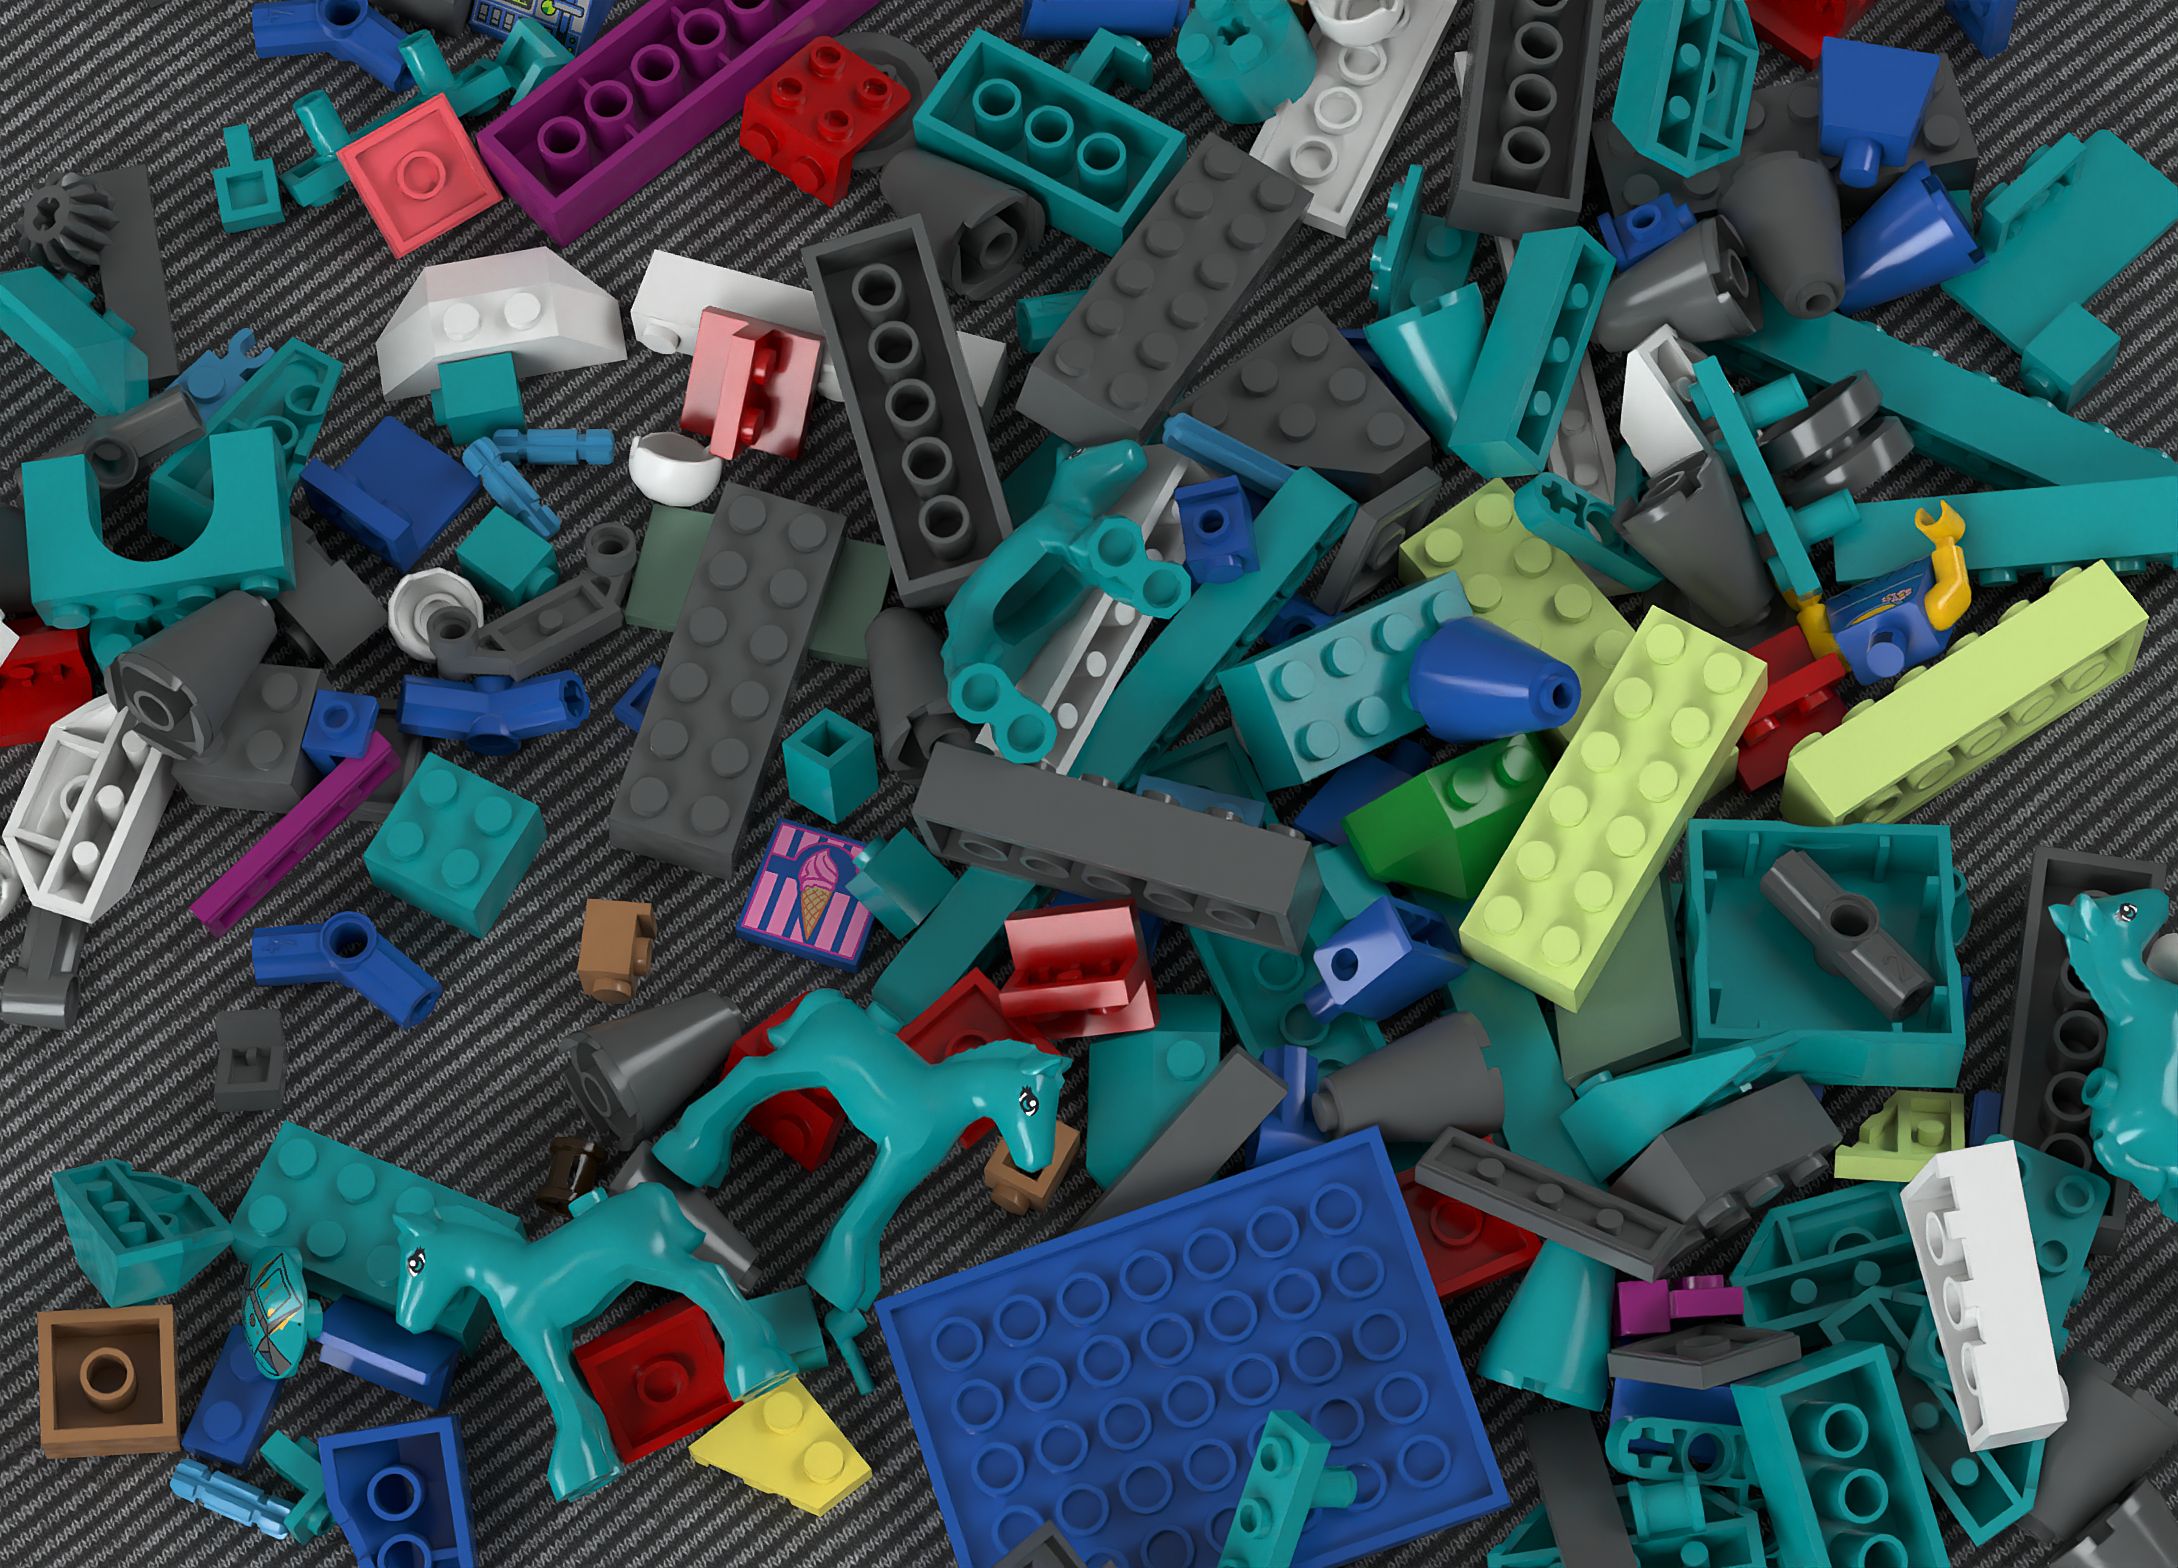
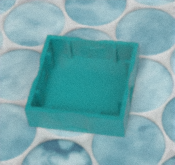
M1688 818L1681 859V880L1684 883L1682 903L1687 1014L1692 1047L1689 1048V1055L1793 1029L1800 1041L1770 1071L1750 1083H1778L1799 1073L1806 1084L1956 1088L1966 1048L1961 970L1951 936L1955 890L1950 825L1854 823L1836 827H1811L1783 821ZM1792 849L1795 852L1803 850L1846 893L1852 892L1863 895L1875 904L1880 915L1879 925L1936 980L1933 993L1923 1002L1916 1013L1902 1022L1898 1019L1890 1021L1848 978L1830 975L1820 968L1815 961L1814 945L1759 891L1761 878L1771 869L1778 858ZM1841 934V935H1844V936L1853 937V936H1851V935Z

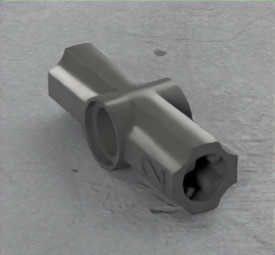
M177 384L120 415H105L96 418L88 425L84 434L32 461L84 454L98 477L99 490H114L124 487L131 482L139 469L205 436L207 429L199 409L189 392L184 390L180 384ZM116 444L127 453L117 460H105L99 457L95 450L101 445ZM21 466L15 469L14 477L24 498Z
M1793 849L1778 858L1771 869L1761 878L1759 891L1814 945L1815 961L1820 968L1830 975L1848 978L1890 1021L1896 1019L1901 1022L1916 1013L1923 1002L1933 993L1936 980L1879 925L1880 915L1875 904L1863 895L1852 892L1846 893L1803 850L1800 852H1795ZM1841 934H1847V935H1851V936H1853V937H1848V936H1844V935H1841Z

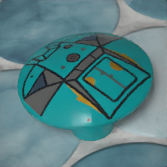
M294 1245L266 1246L259 1250L248 1267L243 1285L242 1323L245 1340L258 1370L270 1379L294 1377L304 1354L307 1340L318 1338L323 1326L321 1305L316 1299H308L307 1288L302 1275L303 1263L301 1253Z

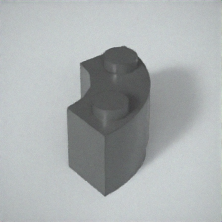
M290 513L297 590L279 592L276 598L267 602L272 607L275 616L287 627L283 631L284 636L304 659L309 660L311 657H315L336 666L388 621V613L341 558L336 563H333L316 540L315 533Z

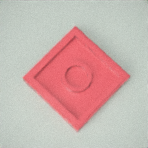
M443 92L335 152L396 259L405 256L504 199Z

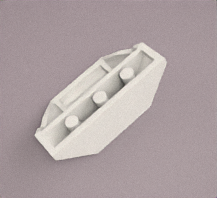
M546 246L425 267L376 341L385 402L430 394V390L441 388L439 364L511 352L518 379L628 359L618 300Z
M1667 323L1656 329L1628 353L1621 412L1620 433L1630 446L1633 456L1640 461L1651 478L1673 463L1695 452L1704 450L1708 456L1712 449L1716 450L1713 443L1724 439L1714 416L1702 421L1687 388L1688 385L1698 381L1692 365L1709 356L1691 342L1678 338L1676 330ZM1760 429L1757 430L1758 435L1760 436L1762 432ZM1741 474L1730 478L1739 502L1751 496ZM1770 474L1785 508L1789 507L1782 496L1788 480L1787 474ZM1747 519L1762 560L1768 563L1766 559L1777 554L1769 534L1765 531L1755 536Z
M108 693L89 701L51 724L2 834L32 905L93 924L130 891L177 783L176 778L171 773L175 758L159 752L143 741L132 730L140 721L127 706L118 713L112 705Z

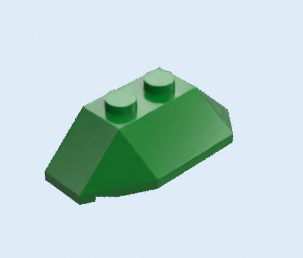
M1535 731L1501 738L1424 771L1350 813L1339 822L1369 878L1385 883L1394 881L1420 893L1464 904L1479 897L1558 763L1541 732Z

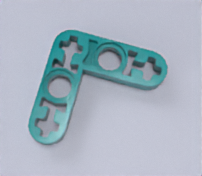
M1627 442L1619 448L1617 453L1614 507L1551 472L1540 473L1515 492L1513 500L1518 519L1526 529L1546 542L1638 592L1647 591L1667 578L1619 536L1610 524L1612 514L1625 499L1631 496L1638 505V499L1641 501L1643 496L1650 490L1646 482L1651 477L1640 461L1633 456ZM1586 521L1592 524L1594 528L1597 530L1601 537L1602 543L1596 540V538L1590 532Z
M1628 1415L1617 1420L1609 1429L1605 1441L1606 1456L1610 1464L1618 1472L1643 1479L1674 1482L1683 1479L1684 1472L1695 1470L1698 1484L1726 1487L1725 1497L1738 1506L1744 1505L1752 1510L1763 1508L1768 1512L1764 1497L1748 1495L1749 1486L1760 1489L1761 1486L1742 1425ZM1706 1433L1714 1440L1717 1455L1715 1462L1710 1468L1703 1472H1697L1688 1460V1449L1695 1437ZM1640 1436H1642L1646 1440L1669 1443L1668 1456L1644 1453L1640 1454L1638 1458V1455L1628 1453L1629 1440L1640 1439ZM1772 1526L1769 1537L1763 1542L1764 1555L1767 1558L1766 1566L1767 1568H1785Z

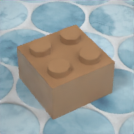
M172 1304L117 1307L113 1309L97 1308L37 1312L41 1445L47 1459L181 1451L177 1321Z

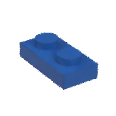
M233 1324L181 1444L187 1452L247 1472L287 1378L270 1379L258 1370L248 1349L243 1326Z

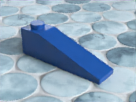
M459 1413L396 1422L317 1438L327 1505L337 1525L341 1526L358 1560L359 1568H480L470 1481Z

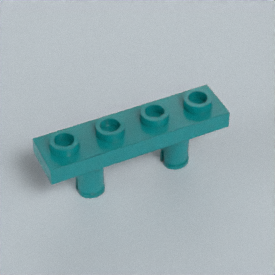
M424 29L407 36L397 44L420 89L417 96L354 133L348 134L327 93L323 89L310 92L301 97L292 106L313 143L316 152L312 157L278 176L288 197L303 207L309 204L312 207H319L335 200L344 192L342 185L350 181L335 152L441 92L445 94L458 118L464 114H467L468 117H474L490 110L499 102L497 95L512 87L502 67L483 57L456 74H452L430 31Z
M1715 355L1693 364L1692 368L1698 381L1688 385L1687 388L1702 421L1714 416L1724 439L1713 443L1723 459L1729 477L1741 474L1751 496L1741 500L1740 504L1755 536L1765 531L1769 534L1777 554L1766 560L1781 593L1794 589L1800 603L1823 593L1822 586L1807 554L1812 552L1811 545L1862 522L1849 490L1844 488L1796 511L1793 510L1792 506L1785 508L1754 440L1759 437L1757 430L1809 407L1794 372L1741 396L1739 391L1732 392Z
M1270 1410L1217 1568H1289L1309 1508H1348L1356 1498L1357 1480L1352 1471H1346L1347 1467L1344 1465L1324 1466L1332 1443L1292 1410Z

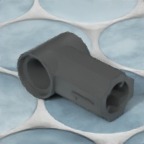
M31 905L18 966L9 968L3 985L1 1012L3 1021L6 1024L67 1031L73 1028L80 1003V980L77 971L87 930V922Z

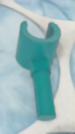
M835 1306L826 1313L824 1318L825 1334L837 1349H840L843 1358L846 1359L861 1396L868 1395L877 1389L860 1349L853 1341L856 1336L868 1328V1324L856 1307L852 1313H848Z

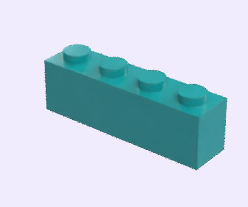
M1581 226L1523 233L1448 443V447L1484 479L1543 473L1617 261Z

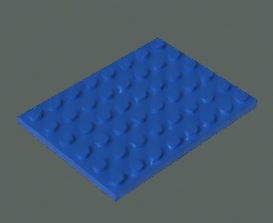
M1378 1125L873 1302L959 1568L992 1567L1049 1519H1051L1088 1568H1100L1110 1559L1117 1568H1217L1270 1410H1292L1332 1443L1324 1466L1344 1465L1347 1467L1346 1471H1352L1357 1480L1356 1498L1348 1508H1309L1289 1568H1337L1512 1507Z

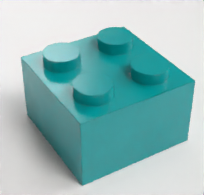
M428 752L367 848L363 858L375 887L484 940L548 835L538 805Z

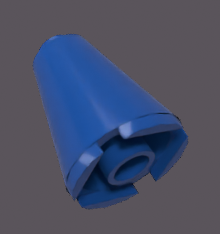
M1024 0L1020 34H1022V38L1031 39L1032 41L1091 40L1101 27L1117 36L1128 35L1135 39L1169 38L1173 27L1181 29L1186 21L1190 0Z
M1924 158L1914 165L1912 164L1842 235L1845 295L1837 308L1845 317L1976 271L1990 262L1982 245L1977 247L1969 235L1973 231L1937 174L1931 175L1929 164Z
M1473 616L1448 618L1439 624V626L1443 627L1437 631L1431 640L1423 639L1415 651L1409 672L1410 702L1414 712L1421 713L1426 724L1429 726V728L1425 729L1433 737L1451 744L1471 745L1559 727L1567 723L1578 709L1581 698V686L1575 671L1569 665L1489 620Z

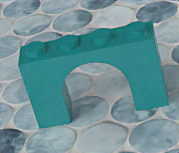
M272 426L209 435L214 488V505L211 518L203 533L192 545L177 555L158 561L140 562L129 560L116 555L105 547L102 533L99 480L84 454L21 463L31 603L45 625H53L60 629H78L87 626L93 619L116 616L123 620H139L151 616L154 610L175 607L187 611H196L232 590H241L250 595L258 594L266 601L276 598L279 592L297 590L285 453Z

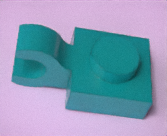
M247 123L223 128L230 166L212 171L221 221L226 234L286 222L277 171L272 157L257 160L254 140L252 137L250 138Z

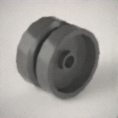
M1866 369L1843 377L1807 399L1809 407L1775 422L1755 440L1770 474H1786L1799 468L1787 480L1782 493L1783 498L1789 506H1792L1794 511L1844 488L1849 490L1851 497L1855 496L1888 472L1914 448L1915 441L1898 416L1879 417L1864 424L1878 411L1883 399V394Z

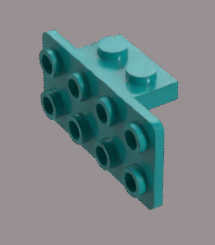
M2102 129L2096 131L2084 143H2081L2068 132L2052 148L2047 144L2038 148L2025 163L2022 170L2023 174L2010 186L2005 182L1996 186L1981 205L1980 211L1983 213L1978 239L1975 241L1977 247L1982 245L1990 262L1976 271L1940 283V287L1944 292L2019 355L2023 356L2024 348L2073 300L2084 308L2178 221V187L2109 130Z
M1993 1134L1985 1140L1983 1145L2013 1139L2001 1134ZM2014 1140L2057 1364L2069 1336V1329L2062 1327L2069 1306L2075 1308L2078 1305L2090 1278L2091 1271L2083 1267L2110 1195V1185L2104 1178ZM1926 1295L1903 1357V1366L1909 1374L1954 1393L1928 1295Z

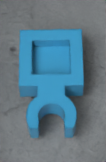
M248 327L244 328L232 337L228 346L229 353L223 359L218 358L213 352L207 350L171 383L165 391L180 384L184 390L189 392L205 423L275 354V351L269 346L255 358L245 357L247 351L254 347L256 341L253 332Z

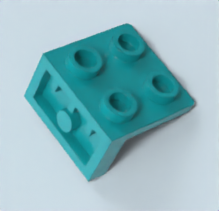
M1411 164L1405 184L1394 183L1386 212V218L1391 219L1387 236L1378 235L1373 248L1370 271L1375 273L1370 288L1369 301L1378 302V321L1466 286L1480 243L1481 233L1446 227L1445 218L1422 213L1423 166Z

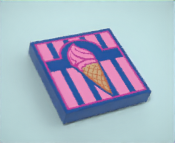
M779 817L735 927L737 938L858 974L878 919L844 886L860 871L852 863V860L868 843Z

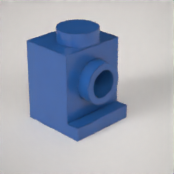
M1669 192L1614 219L1611 218L1608 212L1597 217L1609 253L1617 259L1615 265L1620 274L1698 223L1688 203L1685 202L1676 206Z
M1236 475L1174 489L1175 501L1179 508L1187 563L1198 584L1205 582L1214 584L1230 583L1236 581L1245 573L1260 570L1250 504Z

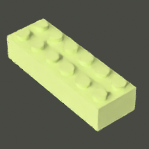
M1495 478L1399 545L1398 578L1407 586L1422 579L1456 570L1474 617L1491 621L1569 665L1575 671L1581 686V698L1576 713L1562 726L1538 731L1542 733L1558 763L1636 631L1566 552L1539 538L1524 527L1514 509L1513 499L1515 493L1501 478ZM1736 745L1700 805L1735 781L1739 749Z
M2102 559L2084 571L2080 567H2074L2066 571L2053 582L2048 594L2032 604L2027 599L2016 603L1999 618L1996 627L1979 637L1976 632L1964 636L1947 651L1944 660L1927 670L1923 665L1912 669L1896 683L1894 692L1875 703L1873 699L1860 702L1843 717L1842 725L1828 734L1822 736L1820 732H1815L1801 740L1789 753L1790 758L1788 760L1779 810L1789 823L1801 826L1836 827L1854 823H1896L2131 672L2149 620L2148 614Z
M1652 605L1459 928L1463 955L1577 1014L1656 876L1662 871L1686 830L1688 818H1693L1768 690L1767 663Z

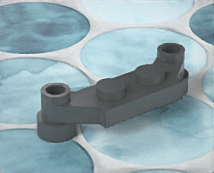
M614 522L602 523L593 527L585 538L588 567L584 573L481 628H478L475 615L463 607L447 606L432 613L426 624L428 646L430 651L436 656L439 675L451 681H462L469 678L472 674L511 675L518 683L622 626V616L619 607L624 594L631 588V568L636 562V542L632 530L623 524Z

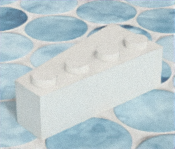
M2014 1140L1937 1153L1901 1191L1900 1197L1970 1452L2048 1438L2067 1421L2066 1414L2069 1410V1396L2066 1384L2061 1375L2058 1374Z

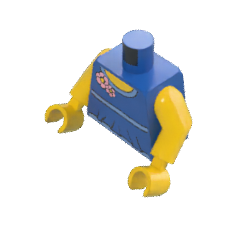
M1944 500L1940 502L1942 515L1936 523L1933 517L1923 508H1919L1915 514L1914 521L1916 527L1936 545L1935 551L1828 598L1825 601V605L1818 604L1822 593L1800 603L1794 589L1781 593L1775 580V586L1791 609L1800 611L1796 617L1817 660L1835 652L1846 673L1853 671L1862 686H1866L1886 677L1895 676L1900 671L1932 658L1945 649L1957 620L1970 606L1971 589L1963 549L1955 546L1965 532V522Z

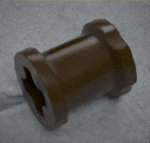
M570 1136L554 1137L549 1148L554 1158L545 1188H540L537 1191L535 1203L549 1213L574 1219L568 1205L577 1198L592 1191L598 1168L606 1165L609 1155L605 1149L597 1144L581 1138ZM576 1170L574 1184L568 1186L567 1181L570 1171Z

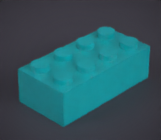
M978 27L913 117L916 147H920L1027 192L1034 200L1041 204L1045 214V223L1112 258L1187 162L1186 134Z
M1456 570L1413 582L1216 673L1265 792L1305 783L1427 725L1422 714L1414 712L1410 702L1409 672L1416 649L1423 639L1431 640L1437 631L1443 627L1439 626L1440 623L1448 618L1474 617Z
M286 1120L283 1122L230 1224L233 1227L235 1238L230 1245L239 1261L250 1265L256 1253L266 1246L294 1245L301 1253L303 1263L302 1275L308 1290L334 1301H337L345 1294L396 1315L400 1275V1245L397 1237L401 1230L393 1222V1213L413 1212L415 1214H423L430 1211L432 1206H456L460 1204L468 1209L473 1207L475 1211H480L482 1215H488L491 1220L498 1219L506 1227H511L518 1232L524 1240H529L521 1218ZM473 1286L461 1287L431 1330L462 1342L460 1354L473 1358L494 1313L487 1298Z
M1846 1340L1803 1356L1802 1359L1730 1383L1785 1568H1951L1883 1343Z

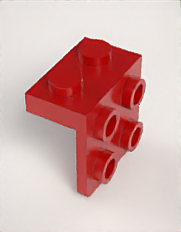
M818 36L746 94L739 145L747 149L754 158L764 161L793 181L799 189L805 193L812 194L830 208H833L847 196L854 154L909 109L911 93L831 37Z
M812 991L802 993L734 1042L718 1085L744 1057H765L776 1051L768 1039L767 1029L775 1027L791 1017L805 995ZM827 1087L781 1091L756 1106L744 1121L813 1173L828 1161L847 1114Z

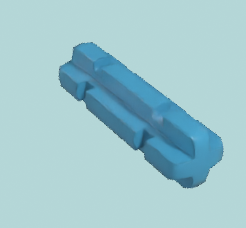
M498 429L494 432L492 440L502 452L500 455L502 457L501 460L503 462L509 460L512 465H521V460H527L530 462V465H579L580 460H586L588 465H608L613 462L615 455L614 435L608 429H587L586 434H580L578 429H528L527 434H521L519 429Z
M484 436L474 441L463 452L462 460L466 467L476 478L480 476L484 478L482 485L507 514L517 521L520 520L524 526L546 542L551 539L560 529V519L548 505L541 507L539 504L541 497L509 460L505 462L501 460L502 457L500 455L502 452L490 438Z
M190 1458L181 1460L176 1467L170 1482V1487L175 1495L193 1503L201 1499L205 1508L249 1527L254 1526L256 1523L257 1527L261 1528V1532L274 1538L285 1539L290 1534L284 1524V1519L295 1507L292 1502L274 1494L268 1499L267 1495L264 1494V1490L218 1470L211 1474L208 1466Z

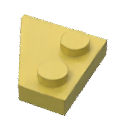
M796 1376L774 1390L745 1403L688 1447L691 1456L697 1463L706 1467L711 1464L743 1478L744 1484L767 1494L777 1493L788 1498L792 1505L819 1517L873 1477L869 1465Z

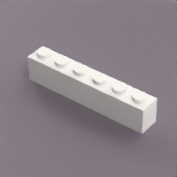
M656 249L630 311L636 340L642 342L649 349L661 354L680 352L691 356L694 355L702 310L709 305L825 336L812 291ZM957 331L987 432L1009 373L1006 343ZM826 340L816 390L826 398L844 402Z
M1165 444L1142 446L1141 448L1145 451L1149 467L1127 493L1102 516L1120 514L1139 525L1142 530L1148 559L1153 561H1174L1183 565L1186 559V552L1174 489L1226 476L1165 446ZM1100 588L1092 591L1075 617L1050 636L1015 686L1016 690L1034 699L1054 718L1057 729L1054 747L1041 760L1052 765L1056 769V773L1065 776L1153 619L1152 616L1142 615L1136 608L1114 600ZM985 723L975 742L990 748L995 753V757L1006 759L992 738L990 724Z

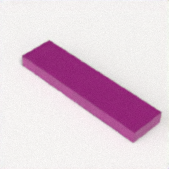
M375 730L372 733L364 758H346L189 907L199 921L216 938H221L401 767L402 761L392 745Z

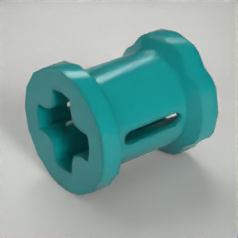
M1695 1470L1684 1472L1683 1479L1652 1486H1641L1638 1481L1627 1482L1638 1543L1649 1542L1651 1534L1679 1528L1692 1527L1696 1533L1706 1531L1704 1509Z

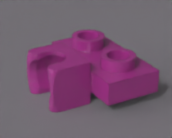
M1723 1275L1683 1277L1682 1280H1673V1291L1668 1292V1282L1666 1279L1655 1280L1653 1284L1647 1281H1628L1615 1284L1612 1319L1615 1337L1663 1334L1671 1331L1670 1322L1725 1319L1744 1314L1743 1288H1724Z

